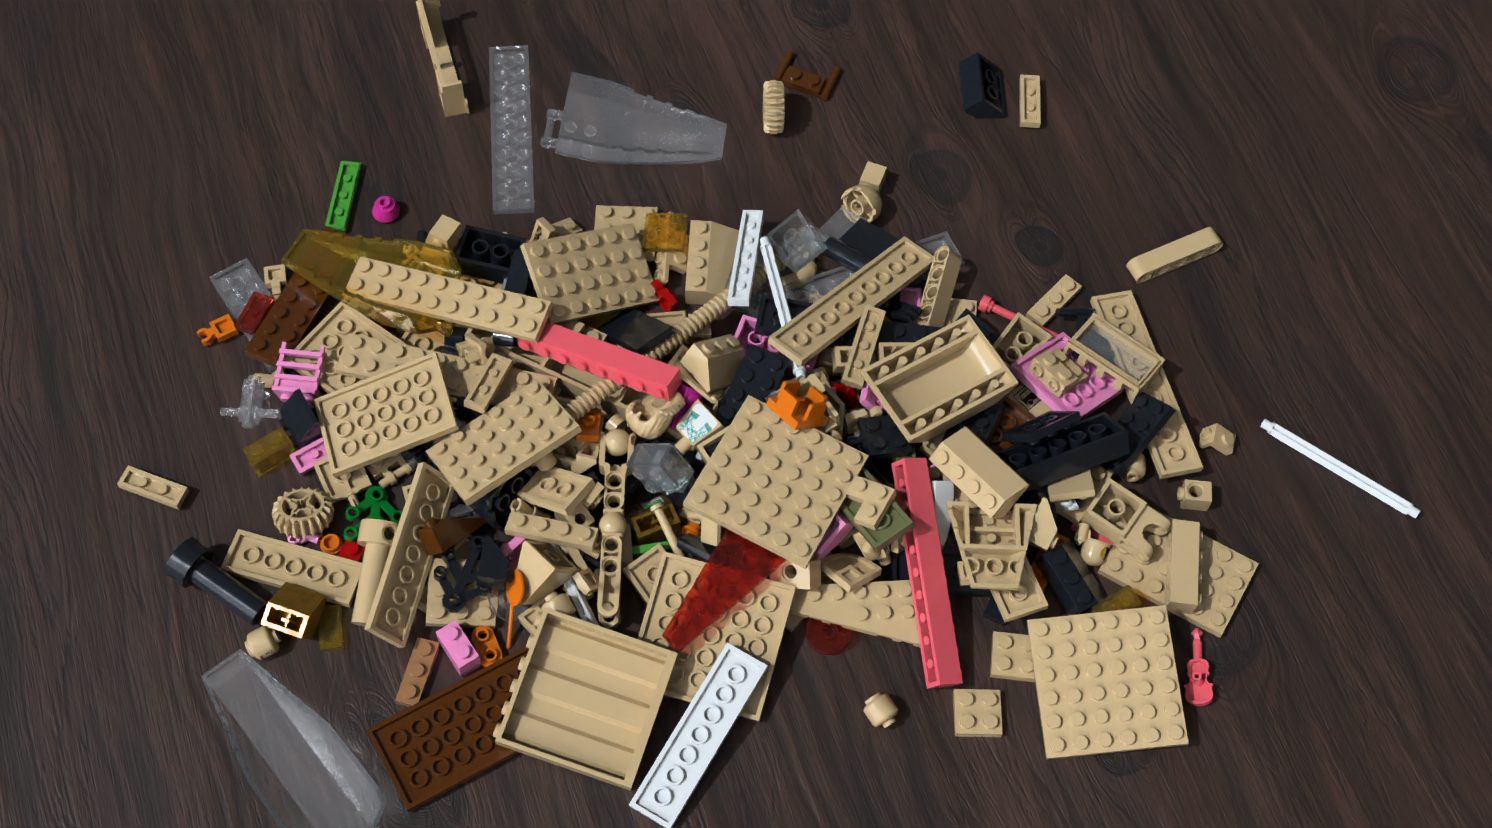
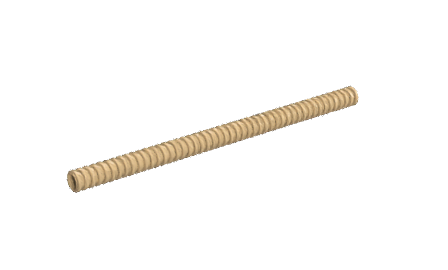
M775 254L780 272L785 269V263L779 255ZM764 261L757 265L755 269L752 292L765 284L766 281H769ZM729 287L720 292L718 296L709 300L708 303H705L703 307L701 306L698 310H695L693 314L684 318L683 321H680L678 325L672 328L674 333L642 355L655 360H661L668 353L672 352L673 349H676L678 345L680 346L688 338L702 330L703 327L717 319L718 316L720 317L727 309L732 308V306H728L727 302ZM602 378V381L599 380L597 385H592L586 392L581 393V396H577L576 400L573 399L570 404L567 403L564 409L575 421H578L585 413H589L590 409L600 405L601 402H604L606 398H609L611 394H615L616 390H620L625 385H619L614 381Z

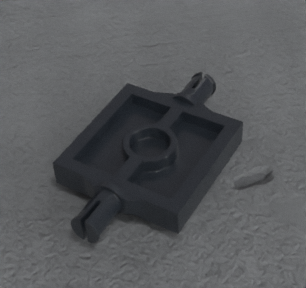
M890 415L858 418L859 436L847 437L849 446L861 445L864 448L866 454L869 455L868 460L908 456L913 451L911 444L904 437Z

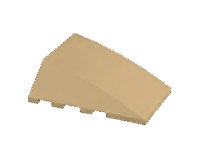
M946 501L971 589L1018 590L1037 504L1014 503L1012 511H1008L1001 520L990 518L983 510L969 509V502Z

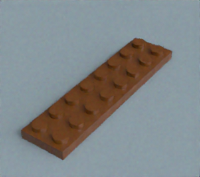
M324 226L244 350L245 355L277 368L276 364L279 361V349L282 342L288 343L287 349L294 350L305 338L363 246V240Z

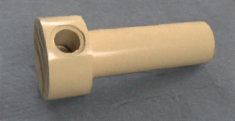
M380 519L361 520L357 544L365 547L351 620V623L363 627L366 625L398 523Z

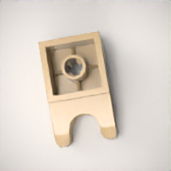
M1111 478L1106 481L1080 520L1085 524H1089L1090 528L1140 561H1148L1153 553V548L1144 539L1143 532L1150 531L1160 536L1166 534L1171 528V523L1166 517L1146 505L1147 502Z

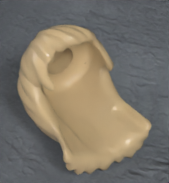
M676 392L670 401H667L661 407L653 405L654 399L648 402H641L639 400L631 402L625 410L626 421L631 430L645 439L660 437L669 427L673 416L685 405L684 398L679 392Z

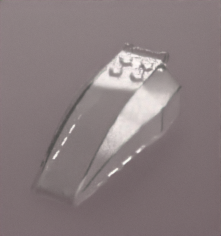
M572 72L564 111L547 110V123L540 145L545 149L556 148L555 154L595 163L634 165L696 164L722 159L727 124L702 114H696L688 109L684 111L673 107V104L670 102L665 104L657 101L651 95L647 94V96L638 94L634 92V89L619 83ZM556 120L561 121L558 139L552 138Z

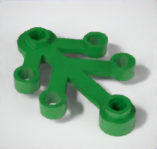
M372 486L366 491L365 500L357 506H350L346 509L345 517L348 521H356L359 514L371 507L370 515L365 519L384 520L380 516L381 508L391 518V522L399 524L400 520H395L394 516L401 517L402 511L395 510L387 502L388 494L384 488ZM373 494H379L380 497L375 498L373 497ZM353 511L356 515L350 516L348 513ZM361 522L354 527L350 526L345 529L343 536L346 541L353 542L357 539ZM353 532L355 535L353 537H350L347 535V533Z

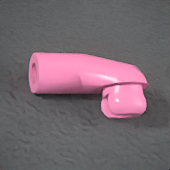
M316 532L314 537L307 535L305 539L303 536L295 539L292 535L287 537V541L295 545H301L308 541L319 545L323 539V534Z

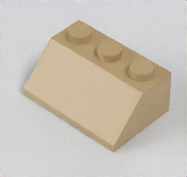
M728 334L693 343L680 362L705 391L709 393L731 385L745 356V349L739 344V340L736 337Z

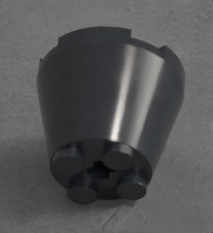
M525 468L469 505V507L491 527L504 532L511 513V502L515 498H519L517 493L534 476L533 472Z

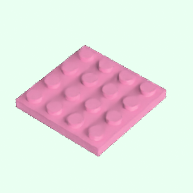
M1064 332L1010 365L1009 370L1053 411H1079L1081 420L1122 393L1126 387L1123 385L1119 391L1115 390L1113 383L1116 378L1107 372L1101 379L1097 378L1095 371L1098 366L1089 360L1083 367L1077 364L1078 359L1072 358L1074 350H1071L1067 357L1088 375V378L1084 383L1078 384L1076 388L1065 392L1063 396L1058 398L1028 368L1036 356L1047 350L1051 352L1059 348L1063 352L1066 342L1071 339Z

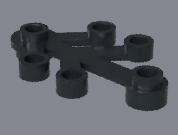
M475 536L470 540V553L462 570L456 560L454 548L450 547L442 553L443 561L447 562L457 582L454 590L447 579V569L444 566H437L434 569V579L439 582L445 594L442 598V605L448 612L457 613L464 608L465 602L479 596H487L491 592L490 588L483 591L478 586L475 589L463 592L467 585L477 582L478 571L472 573L478 556H481L484 543V537ZM480 542L482 545L478 546L475 543ZM451 553L453 556L447 557L445 554ZM438 572H443L444 575H443V576H439V575H437V573H438ZM450 599H457L458 601L451 602Z

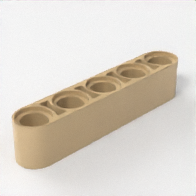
M1207 227L1131 259L1126 267L1135 281L1140 284L1217 252L1222 248L1223 242L1212 227Z
M941 246L934 254L919 306L922 309V314L917 316L914 324L942 328L944 326L962 261L961 257L947 246Z

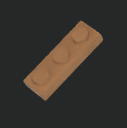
M417 637L395 699L396 704L410 707L422 701L440 649L439 642Z

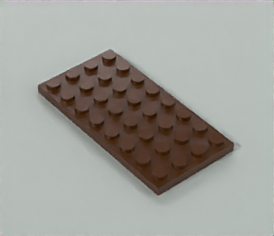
M525 646L366 730L408 813L520 753L497 745L493 733L497 723L501 724L503 721L502 708L505 701L510 702L513 694L509 692L514 678H519L521 670H518V666L522 656H527L529 648Z

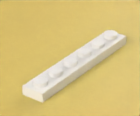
M743 210L727 298L728 306H750L764 220L763 210Z

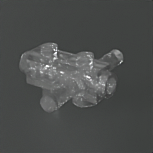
M248 375V379H244L240 406L238 408L222 407L220 415L238 417V422L242 423V428L255 429V425H259L262 418H279L280 410L262 409V401L269 397V393L264 391L265 382L261 381L262 377Z

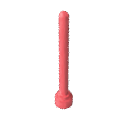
M985 294L977 308L984 313L992 311L1011 321L1016 313L995 304L992 297ZM1035 323L1036 325L1044 329L1046 332L1051 334L1053 336L1052 338L1059 335L1058 333Z

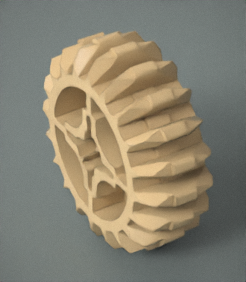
M770 80L765 81L763 84V130L765 133L777 134L782 133L784 130L785 103L784 84L782 81Z
M301 486L298 490L292 488V492H284V496L278 497L277 502H274L272 518L274 525L280 533H285L287 537L293 535L295 539L303 536L305 539L307 535L314 537L316 532L322 533L323 528H329V523L333 522L334 506L326 491L321 492L319 488L313 490L311 486L304 489Z

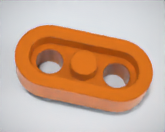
M478 626L471 634V639L480 657L482 667L485 668L502 659L503 655L495 634L490 627ZM481 634L487 635L484 639L479 638ZM492 653L495 655L492 659L487 658L488 654Z

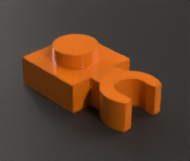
M229 314L209 322L211 328H202L197 331L199 338L207 336L201 340L203 346L210 345L216 338L220 343L239 334Z

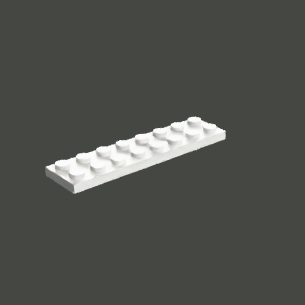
M727 642L629 803L631 808L665 828L673 827L766 672L768 665Z

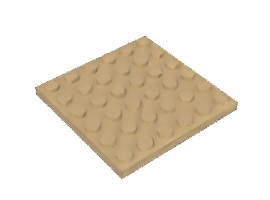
M748 395L683 501V506L806 569L846 499V493L855 476H859L869 455L815 428L794 430L772 411L766 403Z
M663 551L638 639L678 653L664 696L691 703L728 642L768 665L766 672L739 717L759 722L796 587Z
M1166 605L1027 620L1046 760L1189 744Z

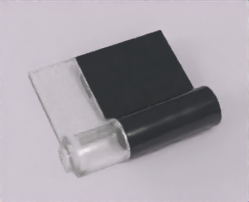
M843 207L820 229L812 225L805 228L802 233L804 244L854 273L900 240Z

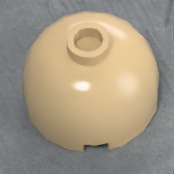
M855 185L847 189L841 197L844 203L841 205L845 217L853 224L860 218L872 223L881 213V197L869 185Z

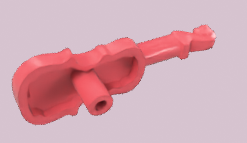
M1195 628L1191 632L1194 637L1193 659L1188 661L1186 665L1188 670L1187 676L1190 678V681L1184 685L1186 689L1185 699L1193 706H1206L1213 701L1212 688L1214 686L1208 682L1210 666L1208 661L1203 659L1201 640L1203 632L1199 628Z

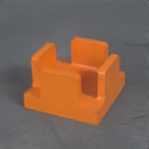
M798 380L784 381L778 395L768 398L766 405L794 430L826 426L828 418L823 414L827 407L825 404L827 396L815 386L809 388L804 398L797 394L801 385Z

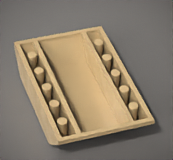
M969 314L860 370V374L909 443H923L991 407L1019 383Z

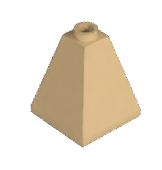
M525 540L522 544L517 566L524 579V596L519 605L523 607L527 604L534 605L571 579L580 570L551 543Z

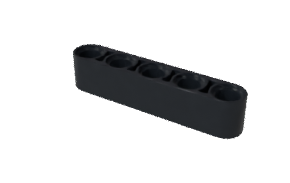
M516 249L504 290L531 296L534 285L522 250ZM493 332L494 345L518 346L515 337Z

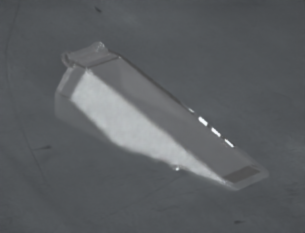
M241 649L201 676L249 785L280 828L377 827L387 800L376 782L326 720L313 709L306 706L301 699L293 695L283 684H280L269 672Z

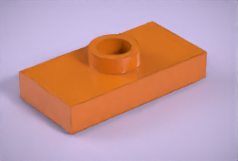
M590 409L589 413H585L578 420L582 432L577 434V442H599L601 409Z

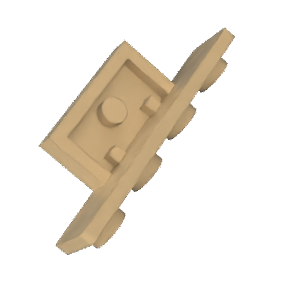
M671 211L664 217H661L658 223L659 236L656 242L658 250L655 257L656 271L653 280L659 279L663 286L668 282L669 269L681 274L687 272L689 235L673 230L674 213Z

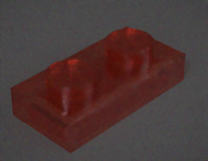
M254 291L234 324L236 330L254 336L274 305V298Z

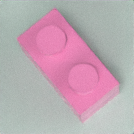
M456 620L436 631L440 645L461 678L482 666L478 653Z

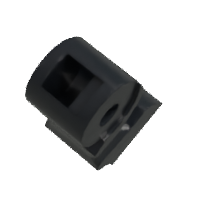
M450 325L445 332L444 346H439L437 351L458 356L456 343L465 341L464 335L468 329Z

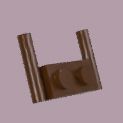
M788 50L773 80L782 81L786 87L820 97L826 101L840 75L841 68L835 66L828 81H825V77L789 66L794 52Z

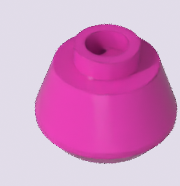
M381 196L375 201L372 208L373 217L382 223L392 222L399 216L400 206L391 197Z

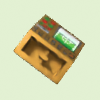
M664 494L624 509V516L628 524H630L637 545L657 543L667 539L655 513L650 510L651 506L660 502L664 505L662 509L674 534L681 533V521L672 502Z

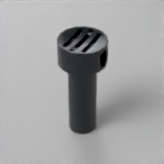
M193 537L180 544L170 556L165 566L164 572L167 576L174 578L183 588L193 584L197 585L252 626L262 620L268 602L212 562L214 553L211 549L204 547Z

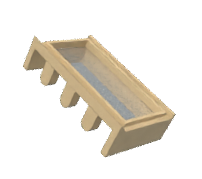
M1093 313L1075 335L1066 342L1063 350L1066 356L1071 350L1080 354L1077 364L1081 367L1088 360L1098 366L1095 371L1097 378L1101 379L1106 372L1116 378L1113 383L1115 390L1119 391L1124 384L1134 390L1129 400L1132 403L1160 372L1165 361L1158 353L1152 351L1096 313Z

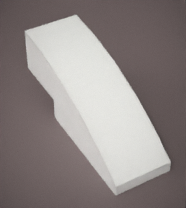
M930 481L938 533L940 534L941 549H943L951 523L946 501H953L954 483L952 481Z

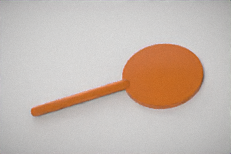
M518 569L511 571L510 582H506V595L510 603L507 649L511 648L514 608L521 603L524 596V579Z

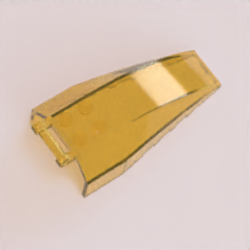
M303 229L281 259L282 264L310 283L381 324L418 335L437 331L449 337L453 332L455 325L453 322L446 321V323H442L443 320L365 300L363 296L355 295L346 289L360 256L460 280L462 269L453 251L450 249L414 240L394 238L393 241H389L376 236L374 239H370L357 234L355 237H351L338 232L329 233L328 231Z

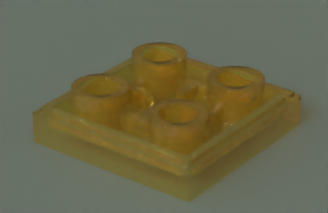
M646 213L642 241L643 252H684L688 214Z

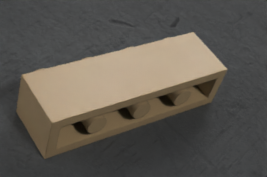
M1172 519L1167 544L1165 605L1168 611L1193 614L1196 607L1201 604L1202 594L1198 592V585H1201L1202 572H1199V565L1202 563L1203 553L1199 551V544H1202L1203 531H1200V522Z

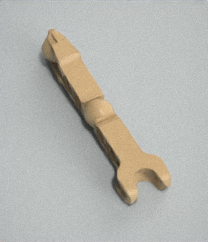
M618 428L610 430L607 434L603 431L599 434V471L605 475L603 517L599 522L602 543L597 609L599 624L607 629L616 628L620 621L623 536L628 527L627 521L624 518L625 488L627 476L633 473L634 446L636 441L634 432L629 435L626 431ZM606 451L616 457L623 456L628 452L627 463L622 464L621 467L619 465L610 466L609 463H606ZM613 481H618L621 483L617 487H613L610 485V483ZM612 502H617L620 504L617 508H611L609 506V504ZM611 544H614L618 547L614 551L606 549V547ZM608 566L617 568L616 571L611 573L605 571ZM615 617L614 620L611 622H607L603 619Z

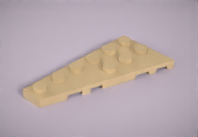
M910 580L868 582L850 593L839 584H821L820 587L813 589L795 590L789 614L818 619L823 623H833L841 625L846 629L873 636L879 635L891 638L893 641H903L920 647Z

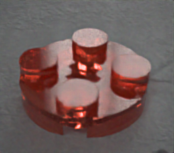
M809 618L805 634L808 646L814 651L823 655H839L848 646L852 630L843 628L841 625L823 623L821 620ZM829 627L832 628V632L835 634L827 637L825 633H822V630H827Z

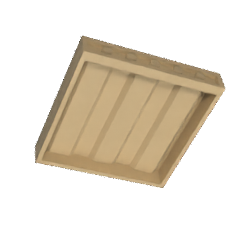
M545 607L543 613L538 612L534 623V626H537L535 635L530 634L526 648H529L527 656H522L518 666V670H521L519 678H514L509 692L513 694L510 702L505 701L502 708L503 721L501 724L497 723L493 733V737L496 738L495 743L631 791L678 653Z

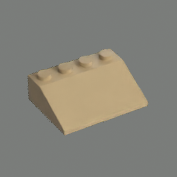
M691 220L685 304L704 305L715 296H718L724 289H728L739 230L713 221Z

